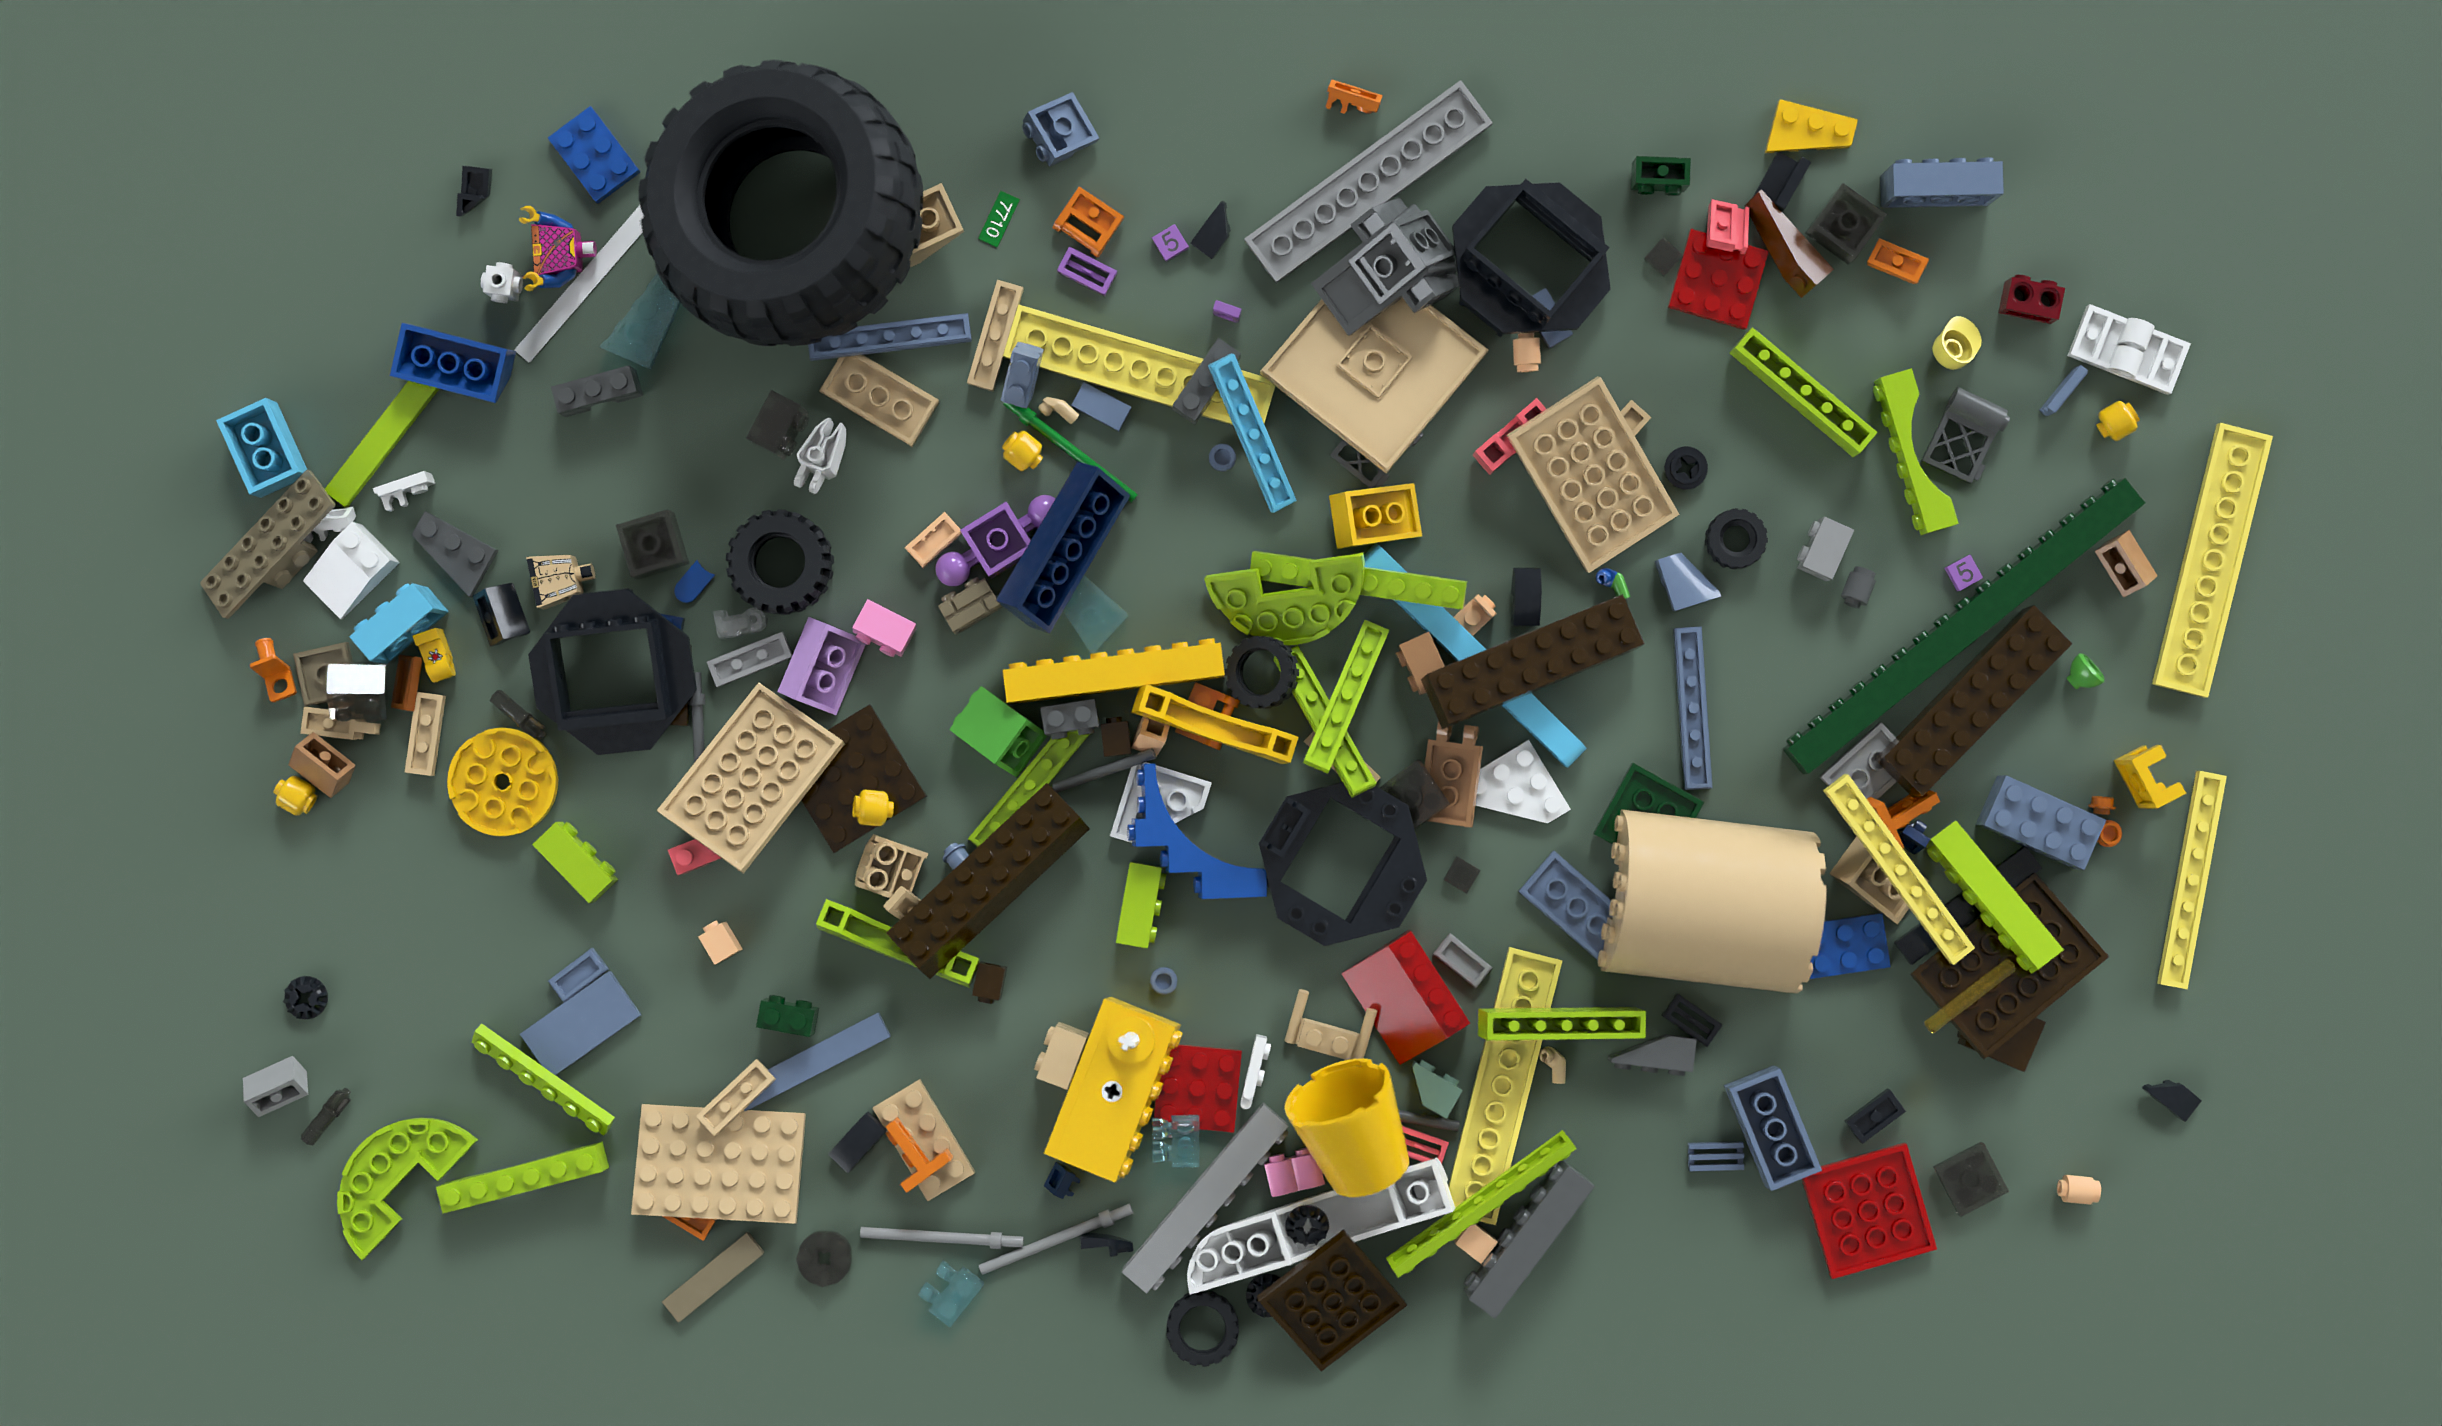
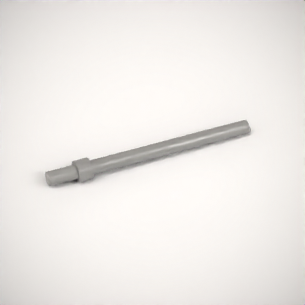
M1129 1203L1112 1211L1109 1209L1102 1211L1095 1218L979 1264L980 1272L984 1275L1099 1227L1107 1228L1115 1224L1114 1221L1134 1214L1133 1209Z
M861 1227L860 1238L987 1245L991 1249H1001L1002 1246L1023 1248L1024 1237L1005 1236L1001 1232H991V1235L872 1227Z

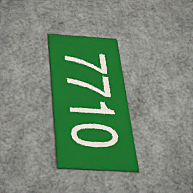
M1000 190L978 239L998 247L1020 199Z

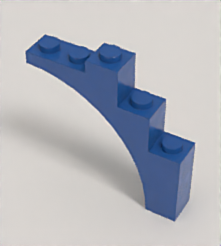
M1141 764V769H1138L1136 772L1137 786H1141L1142 797L1137 798L1138 813H1142V818H1132V824L1127 825L1128 841H1132V846H1165V851L1160 853L1161 867H1165V872L1168 873L1198 872V877L1193 879L1194 893H1198V898L1267 897L1266 870L1225 863L1194 845L1179 830L1164 805L1158 787L1155 764Z

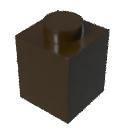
M1122 717L1106 718V724H1100L1104 757L1132 754L1128 721L1122 722Z
M979 962L972 995L978 996V1001L994 1004V1000L999 1001L1002 996L1007 967Z

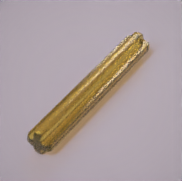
M2005 959L1924 1022L1926 1028L1931 1033L1937 1032L2015 972V965L2011 960Z

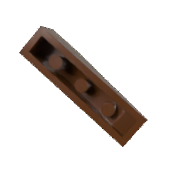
M1762 189L1744 205L1749 207V216L1782 277L1801 298L1834 270Z

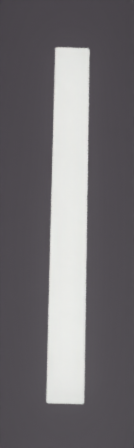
M640 205L515 348V351L527 362L530 363L643 233L640 221L643 218V213Z

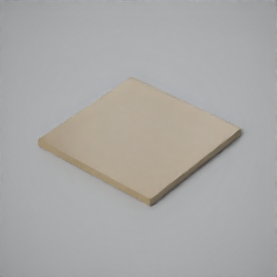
M1403 297L1348 336L1321 299L1262 368L1260 374L1387 474L1488 353V349L1432 305L1414 313Z

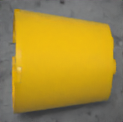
M1363 1058L1340 1061L1312 1073V1080L1303 1086L1298 1084L1291 1091L1285 1103L1286 1115L1337 1194L1345 1197L1372 1195L1394 1184L1406 1172L1409 1165L1408 1151L1391 1076L1384 1064L1376 1065L1372 1063L1371 1059Z

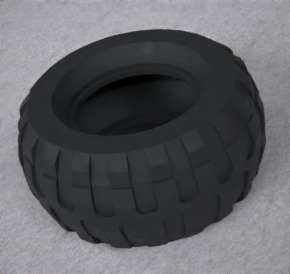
M782 60L762 61L760 66L755 67L738 65L723 71V78L718 79L712 84L704 81L689 92L692 98L679 111L673 107L662 121L665 130L658 142L651 141L644 159L647 167L644 179L640 180L638 189V200L643 213V218L640 221L645 244L649 254L656 263L657 273L666 288L690 313L719 333L759 346H776V344L799 346L818 343L824 337L845 334L858 327L857 322L867 314H876L888 302L886 296L892 291L896 283L901 285L911 268L910 257L913 249L918 248L922 231V218L920 217V210L923 209L922 178L917 170L913 147L893 116L883 104L857 82L845 79L838 75L837 72L824 67L803 63L797 65L796 63ZM809 151L830 158L836 175L837 194L832 215L819 236L803 250L786 258L759 261L740 256L731 236L730 211L734 196L746 176L763 161L785 152Z

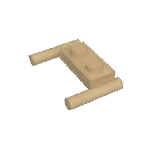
M1299 989L1284 1041L1290 1044H1297L1298 1047L1345 1060L1364 1059L1377 1010L1367 1008L1359 1034L1302 1018L1309 992Z

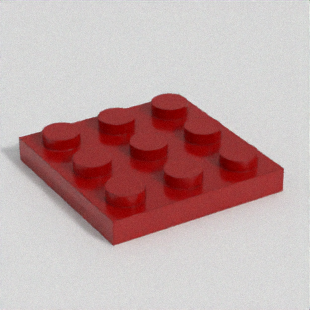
M1691 229L1687 237L1667 308L1745 330L1748 326L1769 251L1748 245L1745 254H1740L1739 250L1730 252L1707 247V233Z
M1180 1044L1172 1049L1169 1054L1173 1058L1168 1073L1162 1074L1159 1081L1163 1083V1087L1155 1101L1153 1125L1234 1132L1242 1050Z

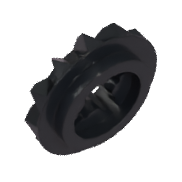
M1689 446L1679 447L1672 451L1664 465L1666 478L1674 487L1682 490L1693 489L1699 486L1705 480L1708 472L1705 456L1696 448ZM1682 461H1684L1686 465L1694 463L1696 464L1695 466H1693L1692 469L1689 470V476H1687L1685 472L1676 473V471H1678L1679 468L1682 467Z
M311 976L296 978L284 990L285 998L283 1002L286 1004L287 1012L294 1015L296 1019L308 1020L315 1018L326 1008L328 993L324 984L317 978ZM300 991L302 993L313 991L308 998L310 1005L307 1003L297 1004L301 999Z
M1299 1206L1293 1209L1286 1218L1287 1236H1290L1295 1244L1298 1242L1305 1247L1308 1244L1317 1245L1320 1240L1326 1239L1329 1230L1328 1217L1323 1210L1316 1206ZM1307 1218H1309L1312 1227L1308 1234L1305 1233L1304 1227H1300L1305 1225Z
M1270 1273L1261 1274L1249 1283L1246 1291V1300L1253 1313L1263 1318L1272 1317L1257 1300V1296L1263 1292L1264 1285L1268 1288L1280 1279L1279 1276Z

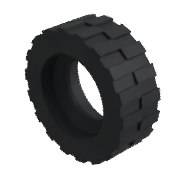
M1738 508L1719 514L1710 522L1709 528L1705 533V545H1707L1708 554L1711 555L1715 563H1719L1724 568L1728 567L1735 570L1752 565L1761 558L1768 543L1766 536L1768 532L1763 525L1764 522L1755 513H1750L1746 509L1738 510ZM1731 526L1743 527L1749 534V544L1741 552H1732L1723 543V535Z

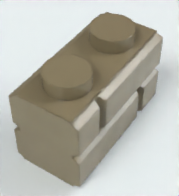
M976 577L964 584L966 589L956 594L955 591H952L941 598L943 603L938 605L954 634H959L1003 608L996 601L997 597L985 578L980 580Z

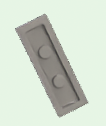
M780 632L707 661V665L716 687H721L791 659L793 654L784 632Z

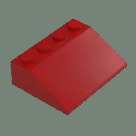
M1407 930L1341 973L1365 1012L1367 1008L1377 1010L1374 1026L1400 1065L1470 1024L1411 930Z

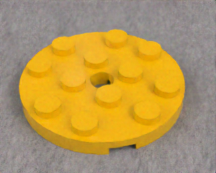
M493 728L469 738L458 749L449 767L447 788L450 800H452L459 817L466 824L484 834L511 836L530 830L546 817L556 799L558 773L550 752L534 736L512 728ZM501 774H506L510 786L504 790L498 788L496 780Z

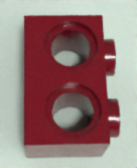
M2014 275V277L2004 282L1998 313L2052 324L2059 320L2065 292L2064 287H2059L2056 282L2050 280H2042L2041 283L2030 281L2031 277L2026 275ZM2015 289H2018L2023 293V301H2019L2015 298ZM2041 295H2046L2049 298V307L2042 304Z

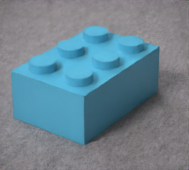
M264 398L216 420L250 495L262 498L294 483L307 470L277 402Z
M414 583L411 585L405 584L397 590V596L392 601H386L375 609L376 614L369 620L364 619L354 627L355 632L349 637L370 662L388 664L414 642L413 635L427 631L449 612L428 587Z

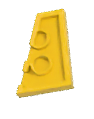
M1780 99L1777 103L1765 153H1774L1776 151L1794 152L1806 149L1849 148L1852 145L1858 119Z

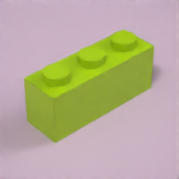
M555 822L532 845L588 903L596 902L618 880L614 876L615 869L608 862H601L595 856L597 853L595 848L587 841L583 843L576 836L578 831L569 822L565 824L563 822Z
M1130 862L1116 943L1148 948L1149 942L1155 943L1157 927L1152 926L1154 916L1160 915L1162 900H1157L1158 890H1164L1167 875L1162 873V867Z

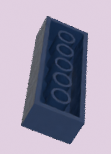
M1077 462L996 601L1029 627L1050 634L1131 495L1099 467Z

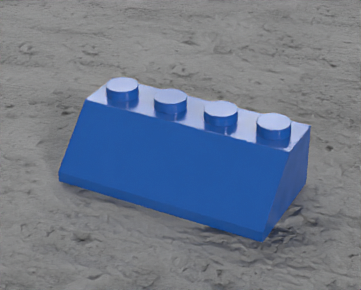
M402 323L390 376L496 403L511 377L516 351Z

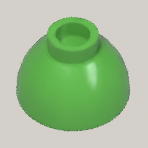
M2081 653L2073 659L2070 666V675L2067 676V680L2077 690L2080 687H2097L2103 684L2105 680L2104 675L2092 660Z

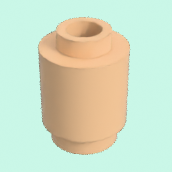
M1534 333L1518 334V339H1513L1514 366H1517V372L1539 371L1538 364H1541L1540 338L1534 337Z
M2064 1175L2062 1180L2058 1181L2057 1194L2061 1196L2063 1202L2091 1205L2093 1202L2098 1203L2100 1200L2101 1184L2092 1177Z

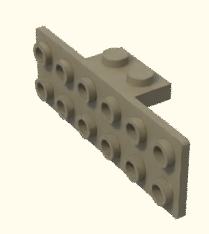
M305 470L201 581V586L223 618L229 619L263 582L283 589L318 552L313 544L304 541V539L335 507V503L312 471Z

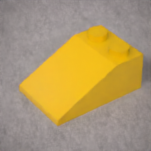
M1414 483L1346 491L1329 495L1337 549L1422 536Z

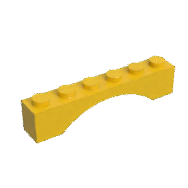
M1147 684L1139 687L1131 712L1280 764L1291 763L1299 738L1274 728L1247 722L1210 710L1173 693Z

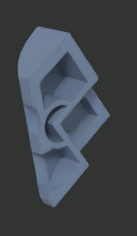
M1682 553L1655 561L1662 586H1665L1673 612L1721 597L1720 591Z

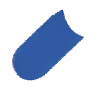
M696 560L676 584L674 589L675 596L681 602L689 603L694 601L714 578L715 574L706 571Z

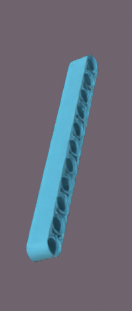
M1377 543L1364 554L1365 567L1407 573ZM1394 600L1426 632H1429L1431 637L1456 661L1486 650L1443 607ZM1532 693L1502 705L1566 768H1569L1587 749Z

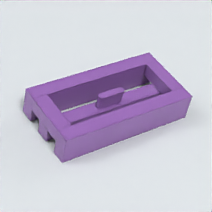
M1071 247L1068 248L1057 269L1058 273L1103 296H1106L1114 277L1117 275L1116 270ZM1071 255L1109 274V276L1105 278L1071 261ZM1066 265L1103 283V287L1065 269Z

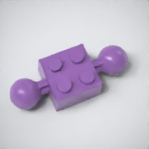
M1040 495L1034 498L1029 504L1028 513L1017 519L1008 503L1005 502L962 528L960 531L971 549L963 554L957 552L943 554L936 563L935 570L938 579L947 586H959L968 579L970 568L979 562L991 579L1018 563L1031 541L1027 533L1036 527L1039 528L1056 498L1050 495Z

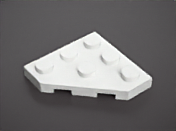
M1529 740L1480 768L1475 806L1543 823H1549L1571 810Z
M1141 764L1131 767L1110 834L1111 837L1130 843L1132 841H1128L1127 825L1132 824V818H1142V813H1138L1137 798L1142 797L1141 786H1137L1136 772L1138 769H1141ZM1155 765L1159 791L1174 823L1204 809L1212 782Z

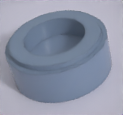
M1218 444L1211 449L1209 462L1215 470L1225 472L1230 470L1235 464L1236 454L1231 446Z
M1167 967L1156 969L1150 978L1151 987L1156 993L1161 995L1171 993L1177 986L1175 972Z

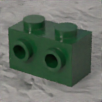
M1636 156L1631 168V190H1637L1638 194L1651 195L1654 194V191H1665V195L1668 196L1681 195V192H1685L1690 186L1691 158Z
M769 995V998L761 1000L756 1028L811 1037L815 1034L819 1008L813 1007L812 1002L796 1000V1003L786 1002L785 997Z

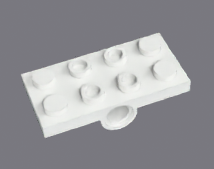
M2089 304L2086 306L2067 356L2169 395L2173 391L2191 343L2155 330V326L2145 320L2138 318L2127 319Z

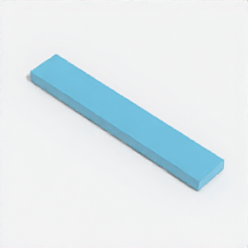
M1231 353L1209 364L1208 368L1270 512L1274 513L1296 502L1295 495L1235 354Z

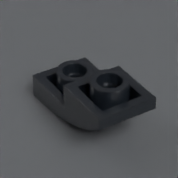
M1513 568L1511 623L1513 626H1540L1541 569Z
M866 1112L828 1155L849 1173L864 1155L875 1146L887 1129L874 1116Z

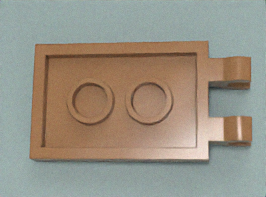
M1438 721L1436 740L1428 739L1418 820L1473 827L1483 746L1475 745L1479 727L1464 725L1462 744L1449 742L1453 725L1442 730Z

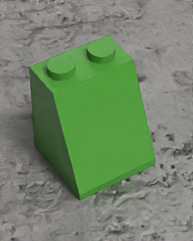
M982 686L971 695L969 703L955 717L953 725L949 729L995 765L1015 777L1019 776L1047 737L1044 734V730Z

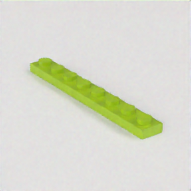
M1253 551L1250 569L1258 568L1262 581L1313 587L1309 562L1315 559ZM1365 567L1364 582L1360 595L1463 610L1467 581Z
M1563 1130L1455 1207L1453 1212L1444 1215L1386 1257L1392 1270L1398 1278L1403 1274L1411 1272L1418 1263L1425 1258L1433 1256L1440 1247L1449 1241L1455 1240L1469 1226L1480 1222L1482 1217L1491 1210L1499 1208L1509 1197L1523 1191L1531 1181L1545 1175L1549 1168L1559 1161L1567 1159L1571 1152L1577 1149Z

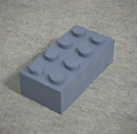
M1989 157L1979 158L1977 162H1966L1965 158H1955L1943 163H1939V159H1925L1922 163H1912L1911 159L1896 160L1880 176L1881 208L1989 206L2004 194L2003 161L1994 162L1993 158Z
M2001 775L1996 777L1976 825L2019 845L2026 846L2028 849L2073 869L2085 870L2106 820L2007 775Z
M1773 1065L1724 1085L1766 1188L1773 1191L1822 1171L1779 1067Z

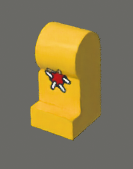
M433 628L412 636L415 645L419 647L426 672L433 683L456 675L453 657L443 629Z

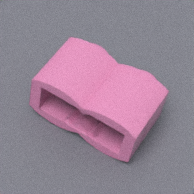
M1307 1148L1295 1150V1155L1291 1157H1285L1284 1153L1269 1156V1162L1264 1163L1272 1197L1325 1185L1323 1173Z

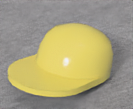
M1960 316L1953 317L1935 339L1932 346L1933 354L1936 360L1945 368L1950 370L1960 369L1974 359L1981 347V335L1970 320Z

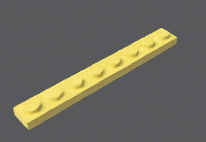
M2196 771L2157 984L2188 989L2227 778L2224 775Z
M1844 774L1823 791L1948 962L1954 965L1975 949L1848 774Z

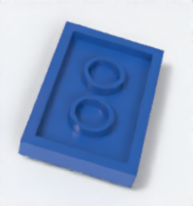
M591 106L548 137L549 141L597 204L641 172Z
M1876 913L1824 921L1818 956L1811 957L1810 962L1813 965V971L1809 979L1891 967L1883 914Z

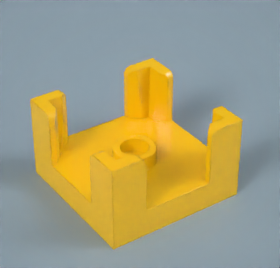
M2146 745L2140 746L2113 760L2138 808L2158 809L2186 794L2180 782L2167 788L2163 783L2156 784L2148 767L2166 757L2161 745H2155L2147 749Z

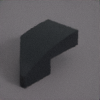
M462 166L461 193L457 194L456 216H464L490 196L492 169Z
M1224 201L1219 203L1191 241L1193 246L1211 259L1217 255L1228 239L1229 232H1231L1227 219V205Z
M2170 1080L2163 1081V1084L2153 1086L2146 1084L2142 1087L2153 1099L2163 1104L2184 1122L2188 1120L2202 1101L2181 1083H2174Z
M1086 1233L1080 1237L1081 1249L1109 1246L1111 1257L1117 1256L1118 1253L1134 1251L1133 1242L1121 1237L1098 1233Z

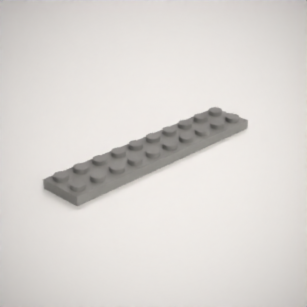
M1460 80L1251 233L1244 241L1277 284L1352 229L1350 224L1374 206L1390 201L1491 127L1493 122Z

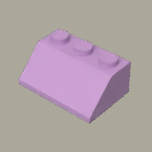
M808 617L778 692L802 703L837 715L866 644L857 640L855 635Z

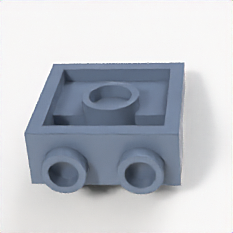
M1073 92L1027 112L1023 119L1022 129L1025 136L1029 139L1033 138L1037 145L1036 154L1042 162L1046 161L1049 167L1072 157L1075 152L1099 140V136Z

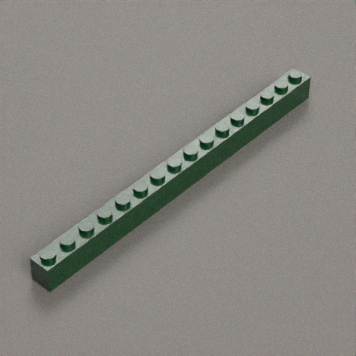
M2113 478L2100 488L2103 491L2096 498L2092 495L2080 504L2082 508L2075 515L2072 512L2067 514L2059 521L2060 527L2055 531L2049 529L2038 538L2040 543L2035 547L2028 546L2017 554L2019 560L2012 565L2007 563L1996 571L1998 576L1991 582L1987 579L1975 588L1977 593L1970 599L1967 596L1954 605L1956 608L1954 612L1949 616L1945 613L1933 622L1935 625L1933 629L1928 633L1923 630L1912 639L1913 645L1908 649H1905V647L1900 648L1891 656L1893 661L1886 666L1881 664L1870 672L1872 677L1868 681L1863 683L1861 680L1849 689L1851 694L1843 700L1840 697L1828 706L1830 711L1823 717L1819 714L1807 723L1809 728L1802 734L1797 731L1786 740L1788 745L1783 748V751L1802 774L1812 772L2146 504L2126 478L2118 481Z

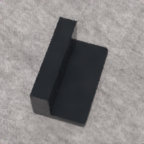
M1781 152L1777 153L1753 197L1762 189L1773 203L1783 211L1811 162L1803 157L1797 162Z
M513 583L485 588L473 595L490 647L500 645L508 639L530 633Z

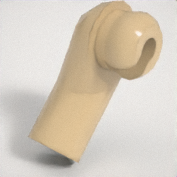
M1046 397L1038 406V410L1045 416H1050L1052 411H1055L1070 424L1079 416V413L1061 399Z
M1544 1047L1539 1052V1059L1552 1068V1083L1565 1084V1057L1553 1047Z

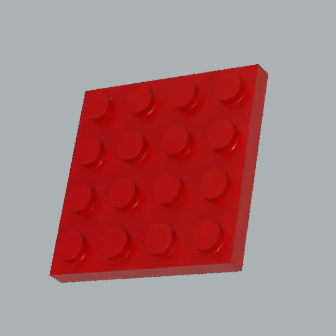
M1906 1143L1821 1166L1822 1171L1802 1179L1830 1278H1839L1937 1250Z

